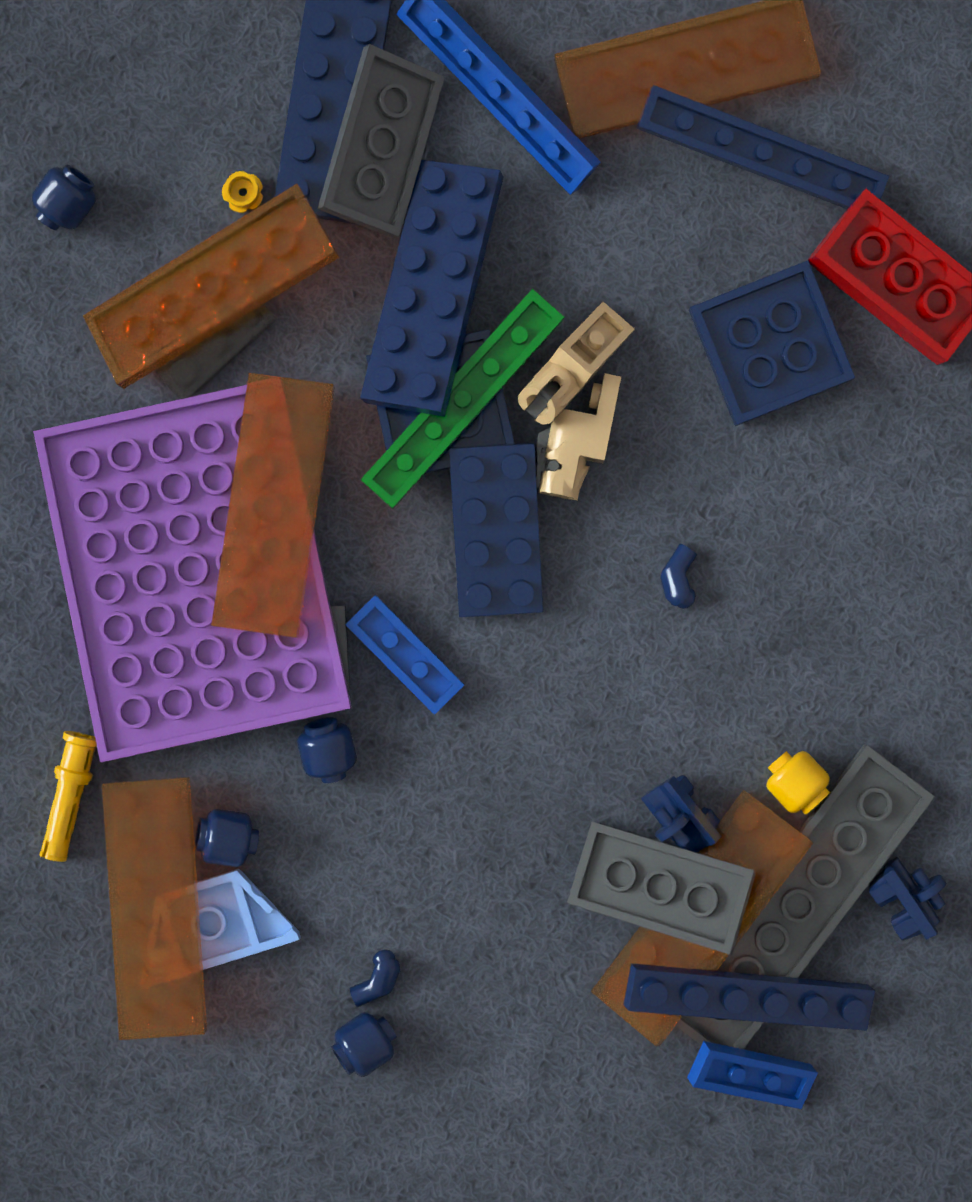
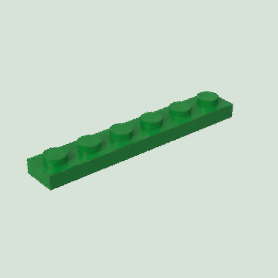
M532 289L455 374L445 417L420 413L361 478V481L394 509L562 323L564 316Z

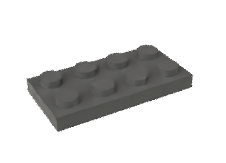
M368 44L363 47L317 209L390 238L400 237L444 76L374 45Z
M591 822L567 903L733 955L756 871Z

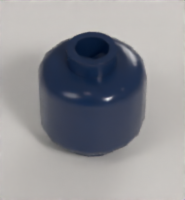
M65 165L64 168H51L32 193L33 204L38 210L36 217L44 225L56 231L60 226L67 229L77 228L96 202V197L92 190L94 183L85 174L70 165Z
M333 717L320 718L307 723L304 726L305 731L297 739L305 773L313 778H321L323 783H334L344 779L346 771L351 769L357 761L349 727L346 724L339 723Z
M214 809L208 813L206 818H200L198 821L195 835V851L201 852L202 860L206 863L239 867L244 864L248 854H256L259 830L252 829L250 816L246 813Z
M363 1012L337 1029L334 1035L336 1043L331 1048L348 1075L355 1072L360 1077H365L391 1060L394 1055L391 1041L397 1038L384 1016L376 1020L370 1013Z

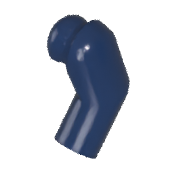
M680 543L662 570L660 579L665 597L670 604L686 609L694 603L696 597L695 591L690 589L686 572L696 558L697 553Z
M381 950L377 952L372 959L375 967L371 979L350 987V993L357 1008L392 992L400 972L399 961L395 960V955L392 951Z

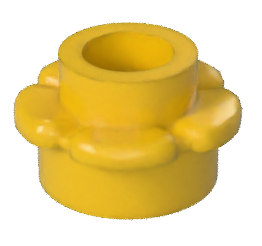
M238 171L231 174L222 187V196L224 201L229 203L231 210L245 213L247 209L254 210L261 204L263 200V195L261 194L263 185L256 175ZM241 189L247 190V194L245 196H241L239 194V191Z

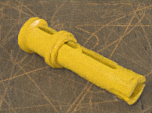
M64 731L62 738L66 743L61 764L55 766L54 770L55 778L58 779L57 789L49 815L45 838L39 854L40 857L57 862L67 861L69 844L84 785H88L93 777L90 767L95 748L97 747L95 736L75 731Z

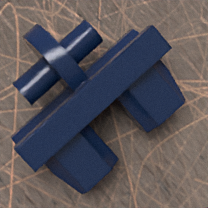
M681 775L677 778L673 776L648 791L641 800L662 825L655 833L660 842L671 837L679 848L697 853L703 848L715 844L721 838V835L716 830L720 820L711 809L705 807L700 809L693 801L691 796L694 794V786L686 776Z
M898 857L894 858L886 864L884 873L870 883L869 893L880 907L897 898L900 900L905 910L892 916L891 923L901 940H906L920 934L927 940L937 935L938 931L935 926L940 922V919L934 910H938L946 904L939 892L947 883L941 875L928 878L922 868L915 870L910 876Z

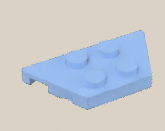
M240 869L159 893L155 899L154 921L149 935L147 947L149 951L146 970L142 977L143 988L150 987L298 941L301 938L300 932Z

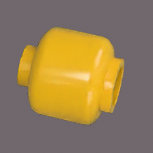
M786 751L768 767L773 775L767 781V788L790 813H796L801 810L806 815L830 793L826 788L830 782L829 775L805 751L798 752L793 757Z

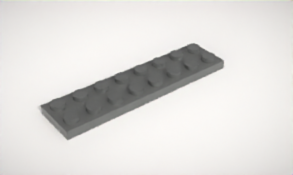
M864 744L830 788V793L817 805L751 892L733 955L709 948L694 969L798 978L935 796L868 745ZM662 1014L663 1017L700 1045H702L703 1041L740 1049L746 1047L764 1023Z

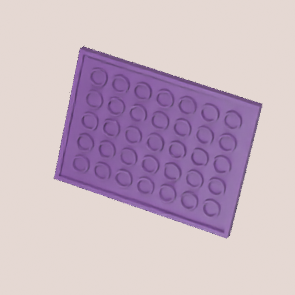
M281 378L33 431L100 762L352 709L284 383Z

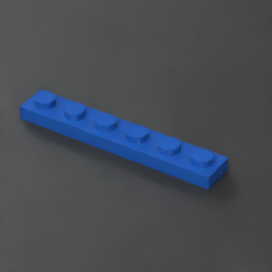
M446 0L404 1L396 15L570 195L576 192L601 161Z

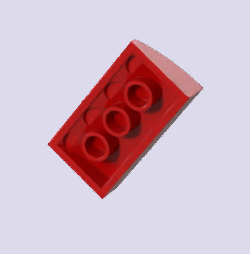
M868 189L862 191L808 258L812 267L936 365L947 362L972 329V273Z

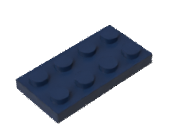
M534 443L449 448L459 617L543 612Z

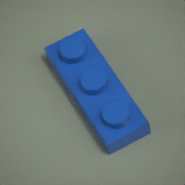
M377 595L345 624L434 715L465 685Z
M703 1041L687 1078L695 1088L802 1109L818 1072L809 1063Z

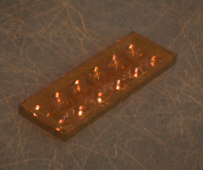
M763 0L554 54V61L572 132L579 139L638 124L649 91L653 85L709 106L815 79L821 74L803 0Z
M295 184L84 314L83 317L116 384L125 389L335 261L339 256L303 190L298 184Z
M249 373L211 626L298 638L335 389L333 384Z
M190 777L103 783L102 795L119 1040L205 1034L207 1032Z
M745 790L741 792L720 820L716 830L721 835V838L715 844L697 852L698 854L756 871L735 946L814 843ZM640 926L591 992L655 1046H660L682 1018V1015L627 1010L623 1004L631 963L717 971L729 954Z

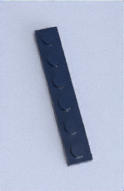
M655 85L649 91L636 128L845 209L851 206L864 189H868L881 200L889 176Z
M631 963L623 1005L628 1011L867 1031L875 990L868 984Z

